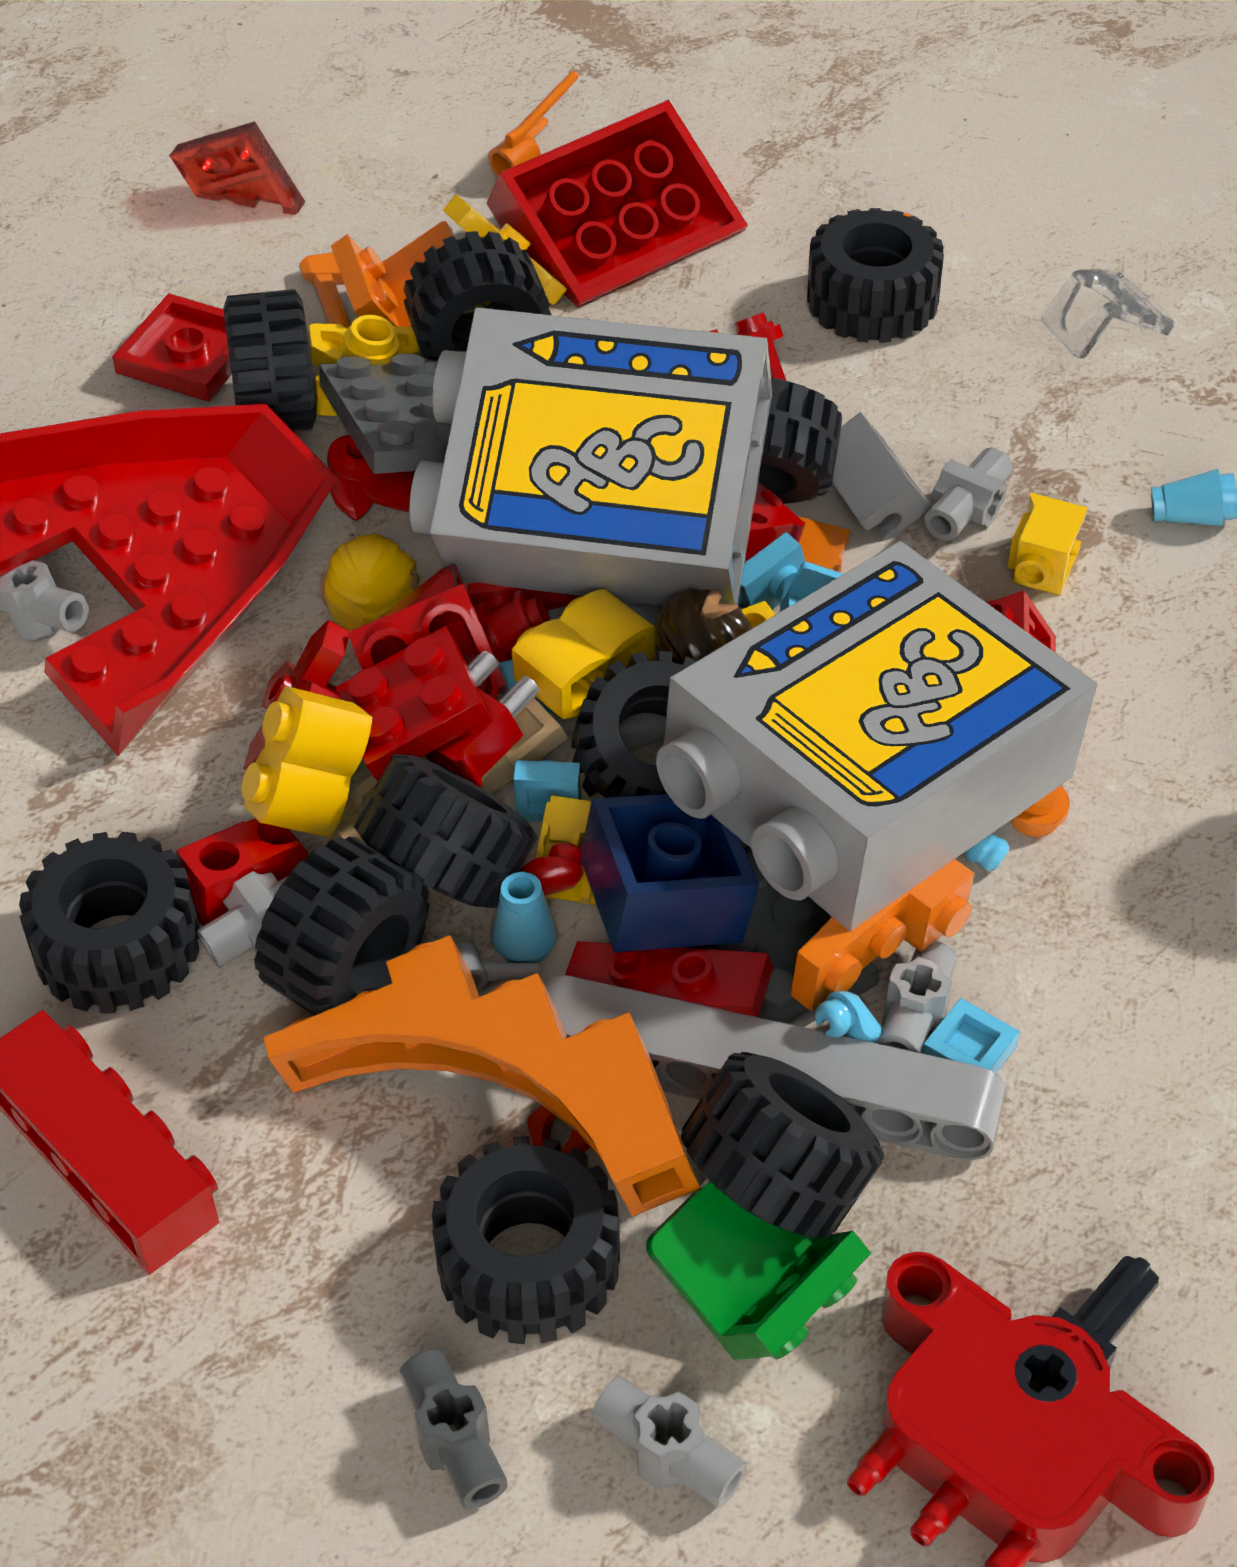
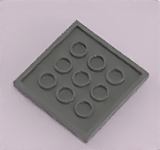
M398 354L391 358L390 363L370 365V361L365 358L349 356L338 359L337 364L319 365V385L373 474L416 471L418 464L422 460L444 463L452 424L437 423L434 418L433 384L438 362L436 358L424 359L415 354Z

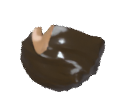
M690 588L676 596H671L660 608L655 621L656 643L659 651L673 652V663L682 665L686 656L699 661L751 630L752 627L737 604H719L722 595L717 589L710 591L708 589L698 590Z

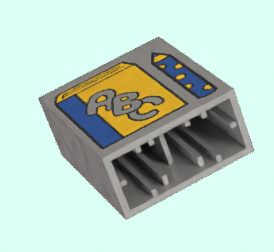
M475 307L467 352L444 350L437 362L433 384L434 418L437 423L452 424L444 463L422 460L416 468L410 495V524L413 533L431 535L444 566L447 567L455 564L463 582H480L504 587L585 596L595 590L606 589L620 601L663 606L671 596H676L690 588L698 590L708 589L710 591L717 589L722 595L719 604L738 605L772 399L767 338Z
M899 541L670 677L664 746L657 753V771L667 794L682 811L695 818H705L711 814L752 849L759 870L776 891L792 900H802L810 897L851 932L1072 778L1097 683L902 541Z

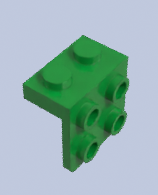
M707 1179L700 1186V1189L694 1191L648 1237L646 1241L647 1254L733 1360L765 1357L780 1359L797 1348L807 1337L809 1329L805 1323L821 1306L827 1308L834 1305L853 1289L857 1283V1278L853 1273L872 1253L853 1230L831 1234V1236L825 1238L819 1236L813 1238L771 1225L734 1203Z

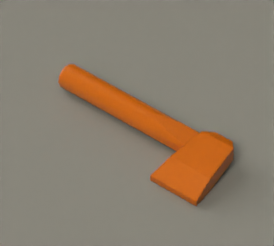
M333 252L305 256L299 264L300 272L304 279L314 285L328 324H341L348 329L351 326V322L336 284H344Z

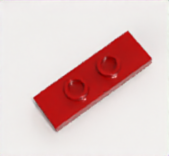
M577 941L565 975L759 1017L773 967L768 953L680 947L614 953L610 943Z

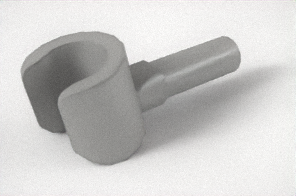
M455 943L471 971L477 991L482 989L487 981L523 979L535 973L541 976L540 962H482L476 946L472 943Z

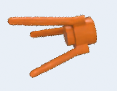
M577 71L570 72L518 127L505 135L504 141L489 151V164L497 177L500 172L541 155L540 148L534 138L549 123L548 119L543 116L579 78Z

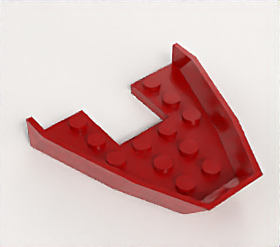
M267 404L141 410L0 433V577L20 565L36 560L73 541L135 610L133 613L45 658L44 673L117 756L125 750L228 636L283 567L338 480Z

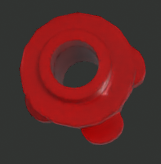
M519 590L514 593V600L492 610L489 609L485 601L474 604V610L492 652L499 663L512 660V648L526 630L551 620L544 603L538 596L530 598L523 590Z

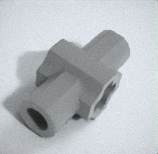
M991 447L983 450L969 466L952 459L944 466L933 488L931 500L933 506L924 517L925 526L932 536L945 542L952 541L969 522L986 529L992 524L1005 500L1007 484L1004 482L1011 476L1013 471V464L1007 454Z
M32 560L0 577V612L9 614L19 637L34 641L43 636L55 635L60 629L75 632L85 624L89 614V606L85 597L79 593L56 587L45 563Z
M253 871L234 882L232 891L223 900L227 913L197 930L203 946L218 967H221L252 947L257 953L255 943L262 926V919L275 893L287 877L278 882L271 872L257 874Z
M935 941L922 953L915 949L910 962L896 963L889 979L882 1022L883 1028L877 1044L921 1053L924 1043L947 1013L952 987L951 977L957 960L955 952L948 945Z
M617 1376L605 1387L596 1401L592 1411L593 1420L635 1449L638 1454L639 1476L658 1490L677 1484L687 1486L720 1508L728 1502L742 1482L746 1473L747 1463L704 1434L703 1429L699 1425L700 1406L679 1391L670 1396H649L622 1376ZM672 1437H676V1438L682 1440L683 1442L678 1443V1442H677L674 1438H672ZM657 1439H660V1440H661L662 1442H664L666 1445H662V1444L656 1442V1440H657Z

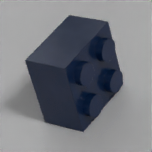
M668 794L595 798L591 800L580 860L614 953L740 943L744 941L759 882L740 838L711 814L705 818H695L686 814L672 801Z

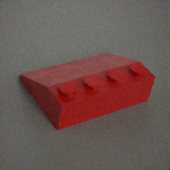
M666 100L500 172L486 203L501 228L507 223L531 243L526 249L529 256L567 288L564 295L577 308L745 231L748 227L745 219L670 100Z

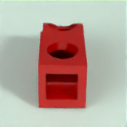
M256 818L247 822L242 821L176 850L180 866L186 870L197 917L202 926L227 913L223 900L232 891L234 882L253 871L257 874L271 872L279 882L289 876L301 860L304 861L309 855L308 851L290 829L260 823Z

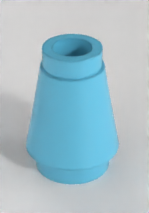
M1219 469L1163 484L1159 487H1151L1154 522L1166 521L1223 526L1224 520L1237 519V489L1234 473L1220 474Z
M527 872L513 873L506 877L501 884L499 902L491 933L492 943L502 957L510 963L541 962L547 957L557 941V928L539 879Z

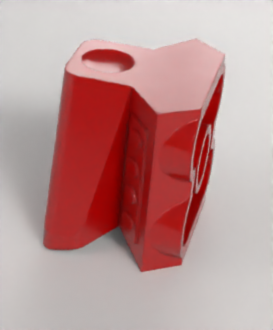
M455 564L440 569L375 621L347 632L362 670L378 664L405 649L415 640L426 637L444 626L448 628L457 642L467 666L482 651H487L494 656L474 610L472 600ZM499 666L477 687L494 699L499 694L509 690Z

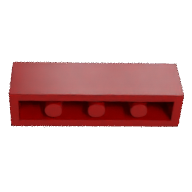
M42 1009L0 1038V1111L150 1275L220 1223L212 1196L218 1190L217 1183L211 1172L198 1157L192 1155L185 1160L173 1147L175 1140L170 1130L155 1112L150 1110L143 1115L131 1103L134 1099L129 1087L113 1068L108 1067L101 1071L91 1060L93 1059V1054L90 1047L72 1025L61 1029Z

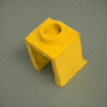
M1031 492L1027 513H1023L1011 540L1007 568L1014 570L1012 582L1061 596L1080 551L1081 541L1076 540V537L1085 520L1088 507Z

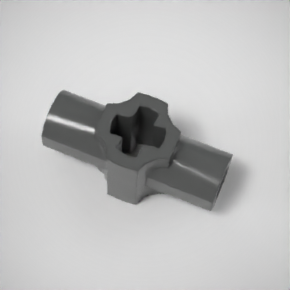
M430 1349L411 1357L402 1365L399 1372L404 1387L416 1409L414 1415L419 1445L430 1470L441 1469L447 1472L464 1508L474 1509L487 1505L502 1495L508 1486L507 1478L489 1445L490 1435L487 1410L480 1392L475 1385L464 1386L458 1383L442 1350ZM454 1424L457 1431L452 1432L448 1425Z

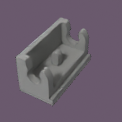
M861 411L841 426L832 482L866 530L880 524L888 515L896 514L891 521L883 524L878 530L883 540L894 538L921 517H925L932 506L887 442Z

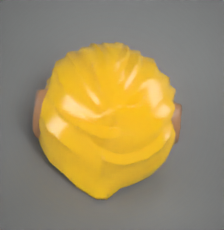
M378 533L356 536L348 542H343L332 552L327 572L321 573V599L327 605L333 620L348 631L354 630L375 621L419 586L420 576L415 570L417 561L407 554L404 549H401L398 542H394L391 538H385Z

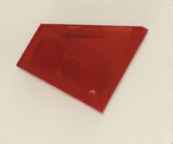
M255 121L177 144L169 155L198 198L214 201L224 199L232 201L236 205L255 208L259 201L282 205L283 213L289 215L298 214L306 202Z

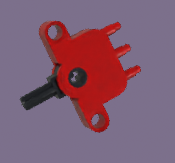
M915 1251L903 1254L893 1261L887 1272L881 1321L886 1333L912 1355L896 1372L888 1386L882 1433L856 1462L857 1467L847 1477L849 1489L858 1496H866L874 1485L880 1484L897 1465L899 1469L933 1494L931 1499L921 1509L920 1517L910 1528V1535L914 1541L921 1546H930L939 1534H944L960 1515L998 1544L985 1561V1567H1024L1028 1561L1045 1563L1062 1558L1075 1547L1109 1502L1145 1529L1159 1536L1176 1537L1188 1533L1196 1526L1214 1483V1466L1209 1455L1196 1442L1124 1390L1110 1392V1369L1117 1347L1111 1343L1159 1286V1276L1151 1269V1264L1142 1257H1123L1074 1316L1059 1307L1052 1317L1031 1315L1011 1321L1012 1313L1009 1307L941 1258L930 1253ZM921 1295L929 1299L932 1304L924 1306L914 1305L903 1297ZM1161 1478L1172 1479L1180 1483L1187 1490L1188 1494L1184 1496L1172 1495L1164 1491L1157 1484L1156 1480Z

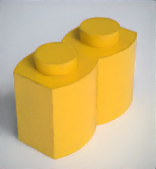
M606 589L595 590L571 601L559 619L549 620L537 627H532L519 637L512 648L514 680L518 682L523 676L529 677L539 687V693L535 696L538 700L562 719L575 717L579 714L589 687L597 676L602 679L604 678L608 666L620 660L626 667L631 654L644 651L648 661L654 660L655 626Z
M285 686L278 700L269 705L263 719L262 730L265 738V747L256 762L248 766L243 776L241 792L245 800L244 808L260 823L330 838L344 812L351 777L364 755L371 731L372 716L355 703Z

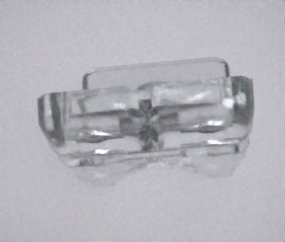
M1106 269L1073 271L1041 317L1042 323L1074 357L1081 359L1087 357L1113 318L1145 329L1149 328L1154 332L1167 336L1174 327V320L1154 300L1150 299V295L1132 277L1121 272L1115 273L1113 270ZM1081 285L1111 301L1098 308L1077 332L1072 334L1068 332L1065 324L1066 315Z

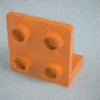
M446 221L440 222L383 262H381L377 254L369 246L362 250L348 234L330 245L354 312L359 317L363 315L383 317L390 321L393 326L412 327L404 305V299H406L404 293L405 281L412 279L410 270L414 263L426 260L423 254L432 246L439 249L445 245L443 239L454 235Z

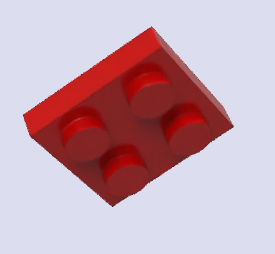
M168 293L112 356L115 373L209 402L232 375L224 310Z
M446 626L426 637L415 640L405 649L370 668L361 670L351 679L335 687L340 700L355 703L372 716L371 731L363 759L377 782L394 754L413 755L421 758L491 719L457 642Z

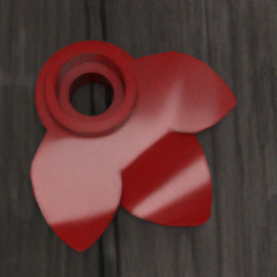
M350 435L341 436L331 443L328 448L326 461L329 470L338 480L330 493L335 505L344 514L357 521L370 510L373 503L410 513V495L415 471L373 474Z

